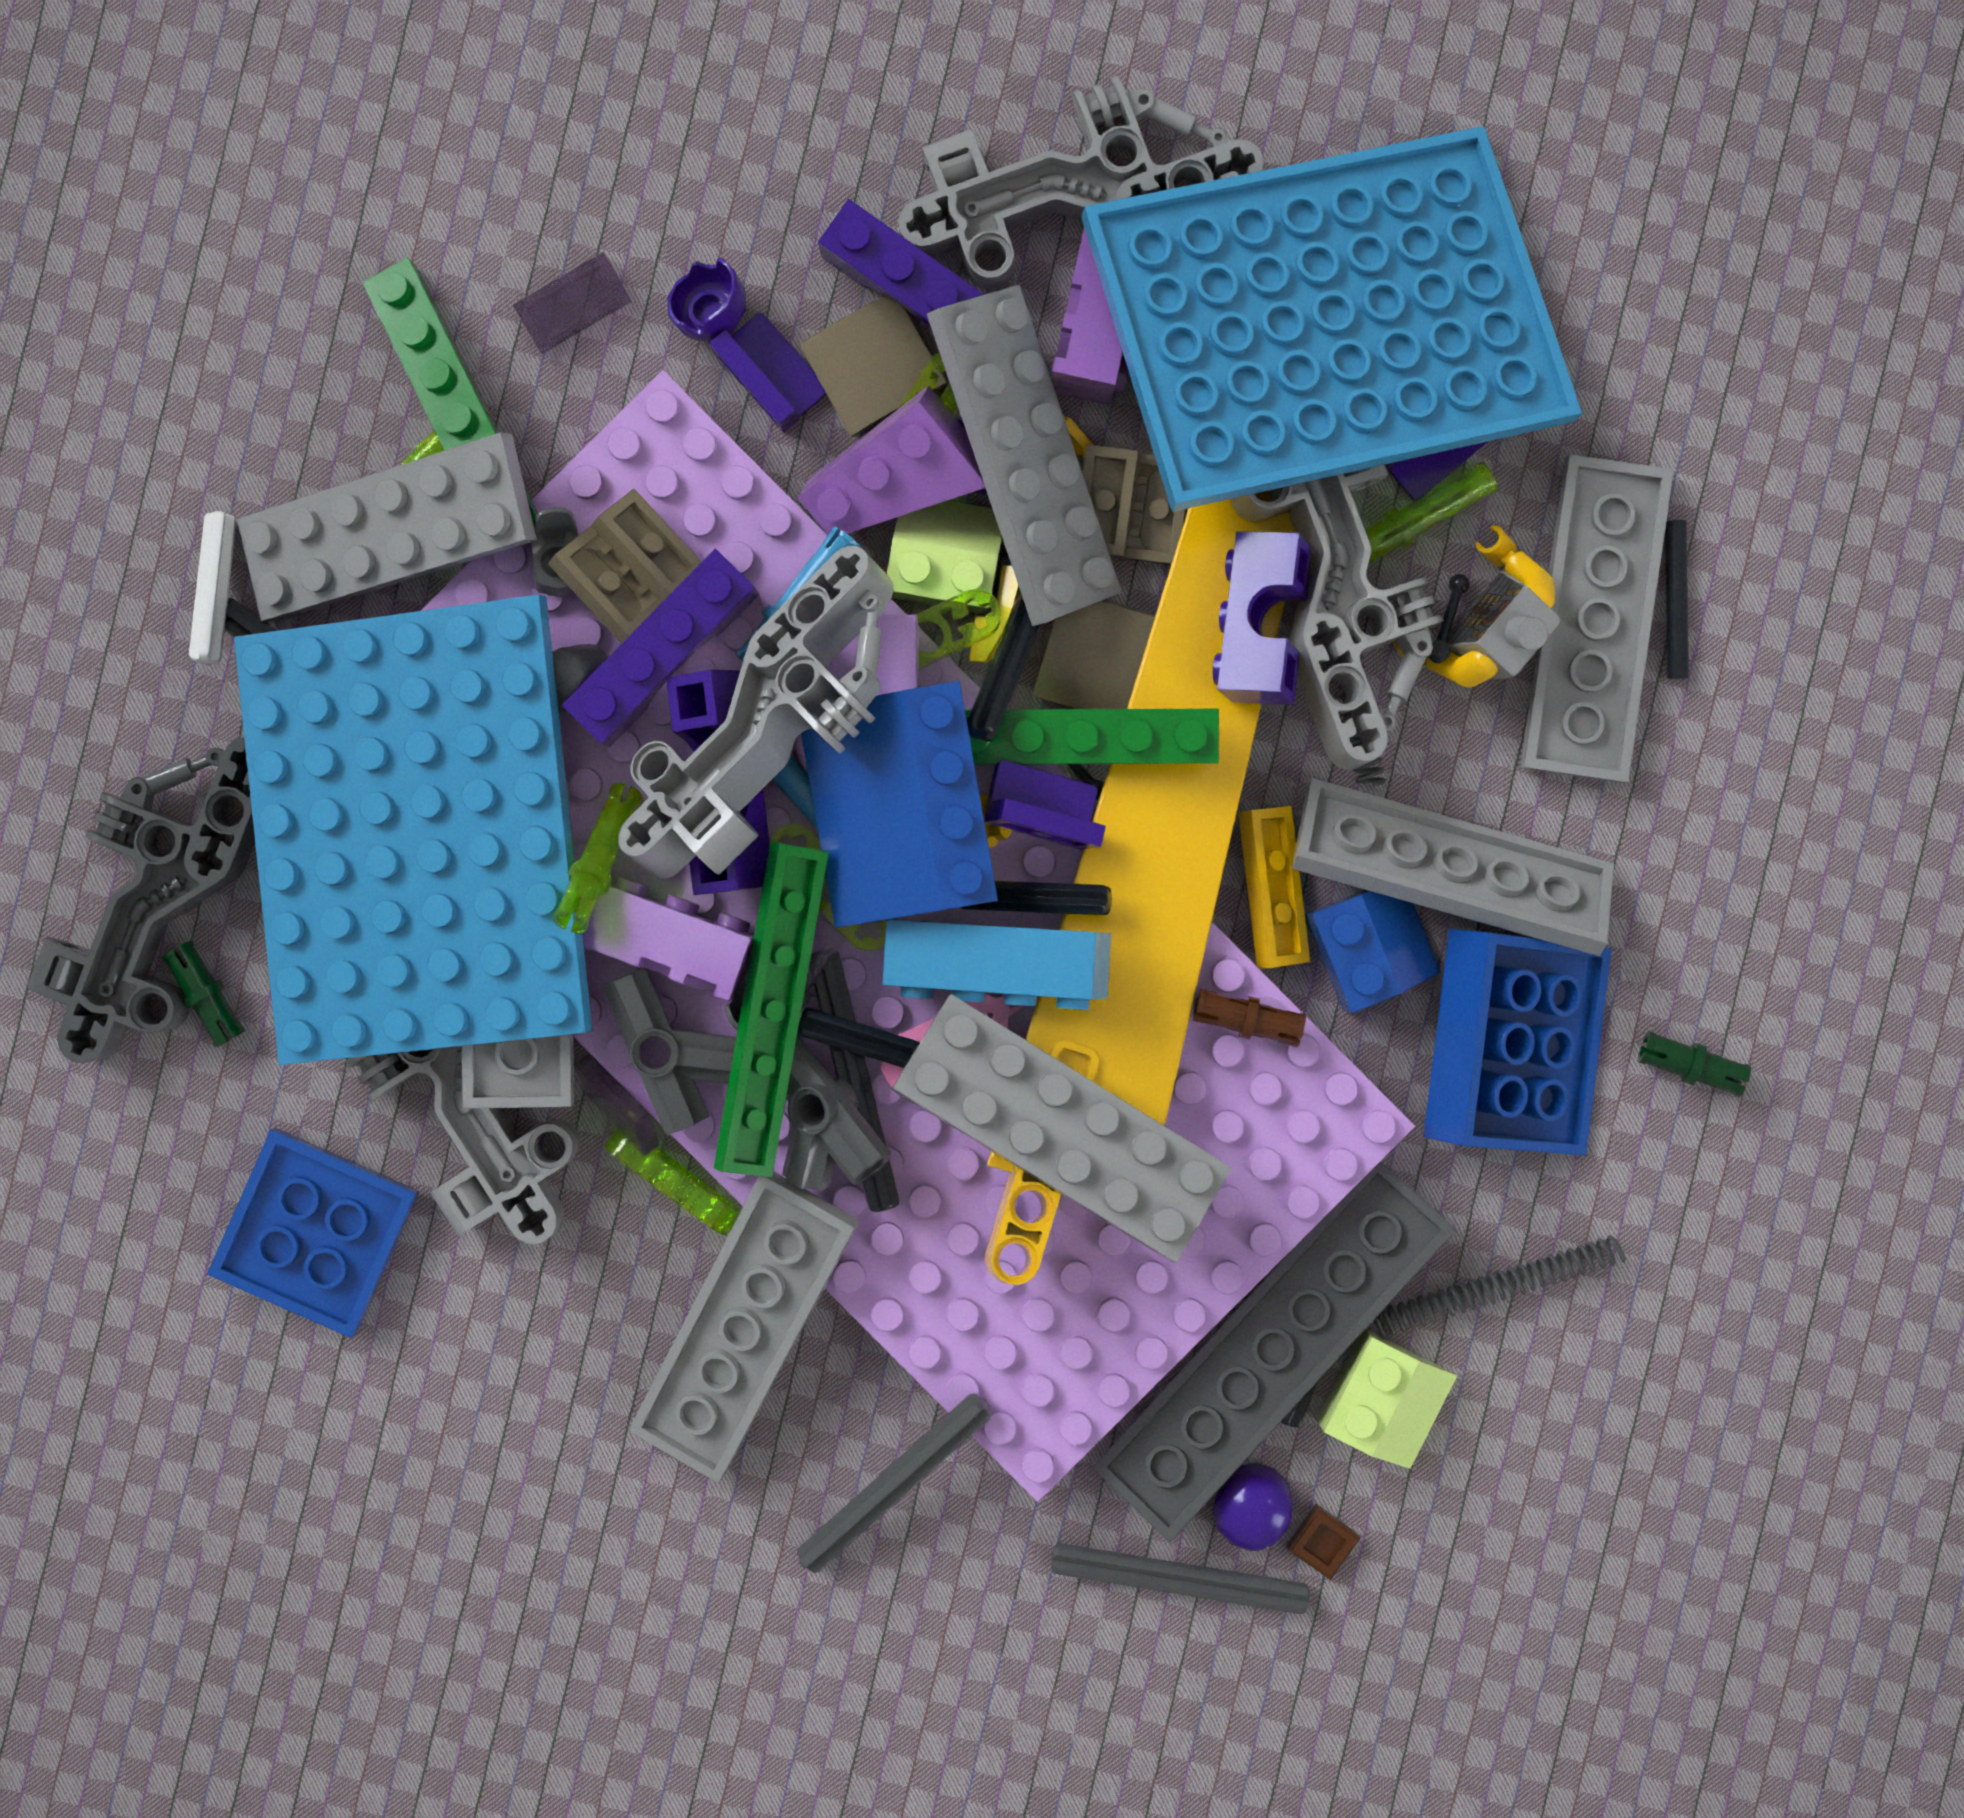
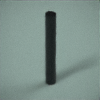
M1670 520L1666 522L1667 679L1689 678L1687 521Z

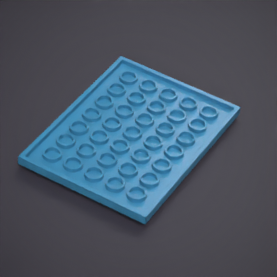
M1484 126L1084 206L1081 218L1172 512L1573 423L1582 414Z
M538 594L234 637L278 1065L593 1032L547 597Z

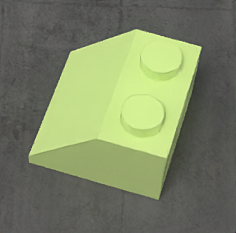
M947 500L899 516L893 535L887 575L893 582L894 591L891 598L989 615L1002 542V535L993 509Z
M1366 1329L1355 1341L1316 1421L1324 1433L1372 1457L1411 1469L1457 1375Z

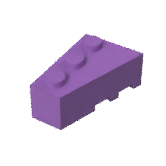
M1084 228L1057 354L1053 364L1051 381L1056 394L1110 405L1114 391L1124 393L1129 371L1126 361L1121 359L1123 351Z
M928 385L813 475L797 498L827 534L831 532L834 526L848 534L983 489L985 485L967 432Z
M619 876L615 885L600 883L582 934L584 947L636 967H644L667 975L668 979L686 985L689 983L714 992L713 996L726 1001L733 1000L740 994L748 971L754 934L748 933L750 922L721 912L717 921L697 915L700 906L697 903L670 894L666 903L646 897L648 886Z

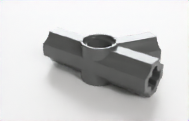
M647 968L634 971L602 985L630 1050L631 1063L641 1076L665 1135L681 1131L709 1118V1113L695 1080L728 1084L736 1037L672 1029ZM649 1037H660L668 1043L671 1050L669 1061L661 1065H653L644 1059L641 1047L643 1041Z
M797 1034L786 1095L788 1115L793 1128L782 1175L786 1177L787 1183L800 1189L821 1191L830 1187L836 1162L853 1185L859 1184L880 1170L890 1159L891 1152L857 1110V1094L852 1085L844 1079L832 1078Z

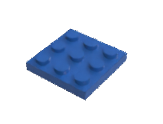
M278 1128L271 1129L207 1275L352 1338L359 1330L420 1191Z

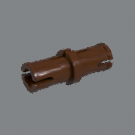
M1200 988L1192 1021L1239 1032L1238 1037L1250 1040L1251 1036H1256L1298 1048L1300 1044V1039L1298 1038H1302L1306 1014L1285 1011L1260 1004L1259 998L1251 996L1244 1000Z

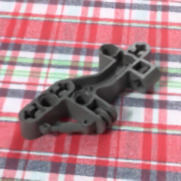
M244 737L228 744L225 750L216 747L211 748L206 753V756L193 762L186 758L141 778H132L128 781L120 797L105 792L101 793L99 799L106 803L103 812H95L93 819L99 822L96 830H87L85 837L131 857L136 863V876L132 882L111 896L90 950L64 940L46 937L27 985L29 990L68 1006L59 1029L57 1041L59 1050L70 1061L87 1063L111 1057L121 1046L128 1026L142 1032L154 1033L175 1029L183 1024L188 1017L189 1009L186 1008L182 1001L186 997L182 989L152 977L148 973L168 923L234 882L241 876L255 844L250 790L234 788L235 781L249 785L247 764H245L246 750ZM210 765L218 766L195 824H190L152 809L155 794L197 776L196 771ZM236 797L243 804L244 814L241 821L232 826L226 820L224 811L228 801ZM137 815L144 818L140 826L134 824ZM169 828L174 834L175 846L171 853L165 856L157 847V837L163 829ZM130 833L135 834L134 845L127 842ZM215 833L234 835L233 842L225 841L226 838L215 837ZM210 852H216V857L223 860L221 869H214V864L207 861ZM156 994L163 997L168 1008L167 1015L161 1022L155 1020L149 1010L150 1001ZM102 1014H108V1018L100 1019ZM91 1029L90 1036L97 1040L95 1047H89L90 1040L83 1036L85 1030Z

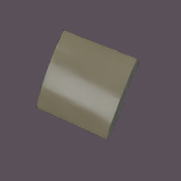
M883 296L854 311L799 344L851 437H858L885 420L928 385L936 392L949 384L908 310L887 296Z
M1086 444L1082 474L1110 557L1171 565L1186 518L1187 509L1171 511L1155 456L1140 453L1138 450Z
M633 488L600 514L588 529L558 551L549 561L548 565L622 644L702 561Z
M1104 599L1056 618L1032 696L1076 709H1127L1156 614Z

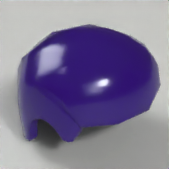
M717 258L716 265L695 261L688 275L683 276L674 284L667 297L668 316L672 323L688 338L698 341H712L722 331L726 330L730 333L737 327L746 311L745 287L737 273L725 259Z
M1255 1462L1242 1465L1215 1494L1212 1509L1216 1529L1231 1545L1248 1551L1264 1550L1267 1546L1272 1547L1282 1538L1289 1528L1292 1519L1293 1500L1289 1483L1275 1468Z

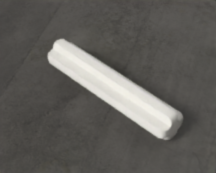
M222 511L207 513L204 516L188 654L192 661L208 665L219 663L222 657L236 530L235 517Z

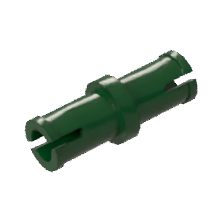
M192 940L178 946L179 951L188 964L187 968L176 950H171L161 956L186 996L182 999L187 1009L193 1007L214 1042L215 1048L229 1041L219 1024L220 1020L223 1022L231 1038H235L246 1031L241 1026L221 992L225 989L220 979L214 981L196 951Z
M1648 1031L1643 1039V1042L1647 1043L1646 1047L1641 1046L1638 1053V1063L1648 1064L1680 1075L1681 1081L1690 1085H1694L1698 1081L1733 1093L1737 1097H1741L1746 1089V1086L1741 1085V1080L1749 1082L1751 1065L1741 1064L1707 1052V1046L1694 1043L1691 1047L1656 1035L1651 1031Z

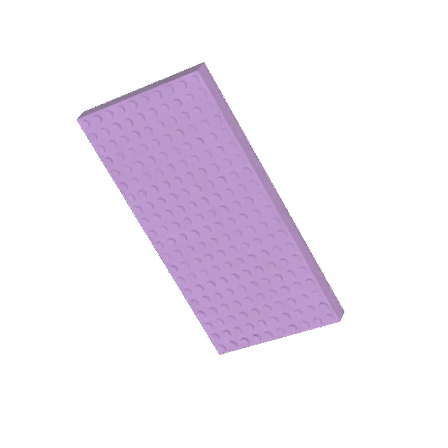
M662 370L532 499V502L538 513L553 507L570 510L574 516L579 536L593 524L600 514L634 488L701 561L716 548L757 589L760 595L722 633L698 649L671 677L705 670H741L743 662L735 654L752 636L758 625L765 618L762 612L768 605L774 606L778 599L782 597L791 585V582L819 549L828 535ZM531 542L470 561L421 610L539 594L547 597L552 652L561 647L593 644L609 657L621 645L619 640L574 592L563 597L548 596L536 590ZM891 599L881 616L906 614ZM918 627L919 687L960 680L964 709L972 710L980 688ZM667 683L654 696L648 709L611 747L598 742L567 711L565 716L560 719L566 782H569L570 822L582 934L600 883L615 885L618 876L648 886L646 897L666 903L670 894L700 905L697 915L717 921L721 912L751 923L748 933L754 934L762 888L693 895L689 863L672 877L666 879L657 878L622 852L619 846L618 835L622 825L649 798L631 775V763L637 751L649 742L663 741L686 760L694 753L681 737L673 733ZM800 733L795 739L791 754L807 771ZM1020 764L1069 778L1056 764ZM974 765L979 795L988 794L995 765ZM771 780L763 788L769 842L821 850L818 830ZM1094 805L1091 822L1093 821V817L1097 808L1096 805ZM1012 831L1006 840H1001L995 847L989 848L994 881L1073 884L1084 849L1080 850ZM825 874L811 954L826 949L838 950L856 1022L898 1035L936 1017L947 997L952 994V990L934 989L933 998L901 997V986L883 985L886 920L835 928ZM952 908L886 920L1059 930L1064 914ZM1213 922L1210 927L1165 1127L1232 1167L1177 1263L1170 1262L1061 1194L1041 1264L1036 1275L1028 1282L1019 1285L1001 1283L995 1280L987 1271L985 1255L1010 1173L987 1165L991 1153L989 1149L891 1090L892 1087L880 1070L882 1061L866 1056L864 1057L886 1147L891 1152L889 1160L897 1188L899 1205L886 1211L871 1212L868 1208L863 1183L853 1185L836 1162L829 1188L821 1191L806 1189L860 1220L825 1289L948 1413L969 1394L975 1393L981 1399L984 1398L988 1402L992 1416L972 1437L1037 1502L1415 1127L1307 1017L1302 1038H1298L1300 1039L1298 1048L1256 1036H1251L1250 1040L1238 1037L1239 1032L1192 1021L1200 988L1244 1000L1251 996L1259 998L1260 1004L1285 1011L1302 1013ZM584 947L593 1032L573 1034V1037L660 1123L641 1076L631 1063L630 1050L602 987L606 983L642 968ZM810 966L806 980L810 1002L801 1010V1015L805 1008L820 1011ZM647 969L672 1029L737 1036V1030L730 1024L725 1011V1007L732 1000L726 1001L713 996L714 992L689 983L686 985L668 979L667 975ZM746 974L745 980H744V982H743V985H742V988H741L740 993L745 990V984H746L747 974ZM985 992V994L995 998L1003 995V993ZM1025 1006L1010 1015L1008 1029L1026 1039L1035 1006ZM988 1013L987 1016L992 1019L993 1013ZM654 1036L647 1038L642 1043V1056L647 1062L653 1065H661L669 1061L671 1050L664 1039ZM800 1036L830 1076L835 1078L836 1073L829 1045ZM695 1080L709 1113V1118L681 1131L671 1133V1135L744 1206L759 1176L727 1173L714 1169L728 1084ZM787 1099L785 1101L773 1170L780 1175L783 1172L793 1128L788 1115ZM1030 1191L1022 1192L1015 1201V1211L1018 1217L1030 1223L1040 1215L1042 1205L1037 1195ZM1012 1243L1005 1246L999 1254L1000 1267L1004 1273L1010 1276L1018 1274L1025 1266V1253L1016 1244Z

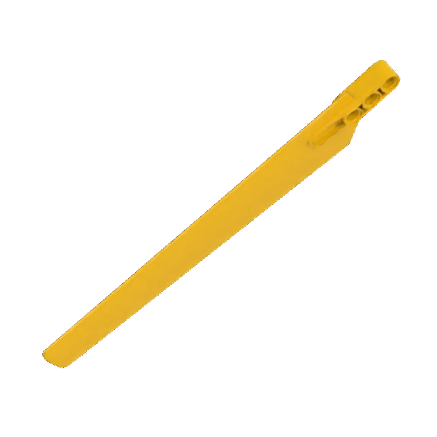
M1269 491L1255 493V496L1261 501L1270 502ZM1231 499L1188 508L1127 709L1219 708V764L1109 765L1092 821L1106 826L1101 847L1083 850L1073 884L1105 885L1111 888V910L1107 915L1064 914L1059 930L1111 933L1108 998L1090 1000L1089 1010L1056 1008L1057 997L1039 996L1025 1039L1164 1126L1261 709V704L1231 702L1217 690L1218 685H1215L1213 681V661L1217 653H1222L1224 633L1220 631L1219 611L1222 602L1228 601L1230 581L1227 580L1225 573L1226 556L1229 549H1234L1236 532L1296 533L1288 512L1263 521L1252 522L1244 520L1236 513ZM1285 601L1275 604L1265 614L1262 621L1263 637L1277 638ZM991 1151L987 1165L1010 1174L987 1246L985 1264L987 1271L995 1280L1001 1283L1019 1285L1032 1279L1040 1267L1061 1194ZM1024 1191L1036 1194L1042 1205L1040 1215L1030 1223L1021 1220L1015 1211V1201ZM1013 1243L1020 1246L1024 1251L1026 1261L1025 1266L1018 1274L1010 1276L1001 1269L999 1254L1005 1246Z

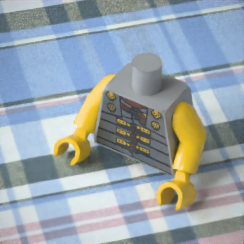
M1497 525L1490 527L1499 537L1493 547L1484 548L1478 541L1475 544L1477 550L1491 565L1496 567L1505 565V571L1498 573L1451 629L1447 641L1451 651L1450 656L1440 664L1432 662L1428 657L1424 661V663L1427 662V669L1462 687H1475L1487 680L1512 678L1518 674L1535 652L1545 644L1547 638L1556 629L1561 620L1551 609L1555 604L1554 579L1523 551L1516 553L1517 547L1514 541ZM1393 642L1397 652L1403 658L1404 654L1398 643Z

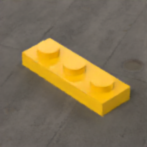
M1292 806L1238 812L1256 966L1259 969L1308 963L1310 962L1300 871L1292 869L1296 848Z

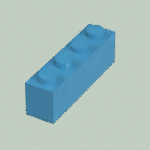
M886 920L883 985L901 986V997L933 998L934 989L952 990V995L966 1002H984L985 992L1003 993L1004 1004L1037 1006V996L1057 997L1056 1008L1089 1010L1090 1000L1108 998L1111 933Z

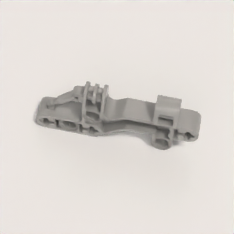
M1115 76L1110 78L1109 88L1102 89L1100 84L1091 87V94L1084 96L1080 90L1072 92L1075 112L1089 149L1081 156H1072L1053 150L1046 151L988 172L979 145L971 129L921 147L923 159L935 192L917 198L904 206L898 220L899 234L931 257L958 248L971 281L979 288L994 290L1005 285L1011 278L1013 271L1014 251L1007 232L1008 229L1053 213L1082 221L1081 216L1084 206L1158 192L1159 187H1162V191L1175 188V182L1184 178L1193 179L1197 183L1213 181L1216 178L1223 179L1238 176L1239 174L1236 171L1227 173L1230 162H1235L1238 169L1247 167L1246 174L1262 171L1264 165L1263 155L1258 146L1251 141L1244 139L1228 141L1227 134L1223 129L1216 128L1210 130L1196 123V116L1155 97L1149 89L1143 88L1126 92L1120 78ZM1148 117L1189 137L1190 133H1193L1208 140L1210 148L1165 165H1156L1150 158L1138 121ZM1120 118L1122 125L1114 127L1113 120ZM1102 125L1104 130L1107 131L1100 136L1096 126ZM1115 147H1123L1132 153L1134 161L1127 166L1120 167L1111 163L1106 154ZM943 210H948L949 223L952 230H946V221L942 220ZM923 220L926 227H931V235L922 238L919 231H915L914 223ZM993 250L1000 253L1005 262L995 271H986L980 268L975 260L983 251Z
M1385 465L1268 490L1271 498L1270 502L1261 501L1255 494L1231 499L1236 513L1244 520L1252 522L1263 521L1288 512L1296 533H1300L1312 548L1306 601L1298 600L1288 640L1300 652L1297 678L1325 752L1333 764L1346 770L1361 767L1380 757L1385 751L1388 742L1387 732L1394 729L1397 723L1394 715L1400 703L1407 702L1426 657L1432 653L1433 645L1429 629L1444 622L1442 615L1433 616L1430 607L1436 604L1434 597L1425 596L1423 588L1430 584L1428 577H1422L1384 590L1373 587L1367 579L1366 572L1371 554V545L1351 493L1385 479L1388 476ZM1393 600L1396 609H1394L1389 601ZM1358 614H1363L1371 620L1374 627L1373 636L1366 635L1361 631L1358 626ZM1397 619L1401 620L1403 628H1398ZM1311 637L1313 639L1322 638L1325 647L1323 645L1314 646ZM1397 642L1404 656L1387 692L1390 701L1385 712L1380 714L1361 664L1360 654ZM1332 661L1334 666L1322 672L1320 666H1325ZM1330 680L1337 681L1345 690L1346 698L1344 704L1335 701L1330 695L1328 688ZM1349 712H1352L1354 717L1353 719L1350 718L1344 722H1341L1340 717L1344 716ZM1350 737H1360L1363 746L1353 747L1350 743Z
M847 546L834 553L755 632L749 641L726 720L687 760L663 741L649 742L634 755L631 763V775L649 798L622 825L618 835V843L622 852L655 877L666 879L676 875L696 855L711 870L720 875L759 836L755 829L741 815L740 811L785 767L798 735L805 730L815 729L826 742L841 754L845 747L840 740L847 733L855 738L860 732L854 726L862 718L870 724L876 719L866 708L880 690V682L876 675L881 630L877 628V619L883 614L894 590L890 577L864 549L859 546ZM859 634L855 668L837 680L829 670L830 663Z
M462 1046L433 1049L428 1055L418 1051L400 1052L392 1056L381 1054L353 1057L346 1061L351 1068L358 1065L362 1071V1074L358 1076L361 1084L369 1082L373 1088V1091L368 1095L371 1101L389 1093L419 1073H424L433 1080L435 1084V1113L469 1165L467 1169L430 1192L458 1237L499 1212L512 1234L519 1241L526 1244L537 1245L545 1242L561 1228L564 1222V1208L546 1178L570 1163L578 1154L580 1137L571 1123L564 1120H551L519 1137L501 1108L463 1109ZM398 1056L409 1065V1068L402 1073L396 1067V1064L400 1061ZM545 1132H555L563 1138L565 1152L561 1158L553 1159L543 1152L541 1139ZM531 1186L534 1193L515 1205L512 1198L517 1197ZM543 1209L547 1213L548 1218L542 1222V1225L536 1224L531 1227L526 1218L532 1214V1210L536 1212Z

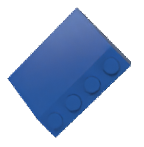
M960 680L875 696L866 709L876 719L870 724L862 718L854 726L860 733L855 738L847 733L840 740L845 747L841 754L826 742L815 729H808L801 733L821 851L829 852L825 874L835 928L998 901Z
M1449 928L1423 1137L1468 1147L1586 1156L1612 948H1604L1601 955L1597 956L1541 939Z

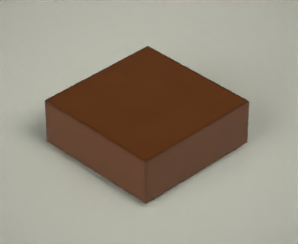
M1316 1503L1286 1547L1294 1555L1331 1580L1361 1537L1356 1531Z

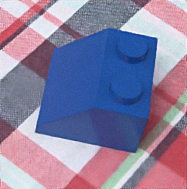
M1363 890L1305 913V918L1341 1008L1345 1012L1354 1013L1399 995L1441 973L1414 903Z

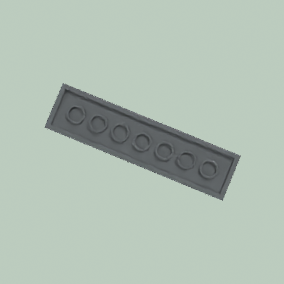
M1380 1161L1287 1254L1092 1468L1169 1543L1172 1542L1457 1230Z

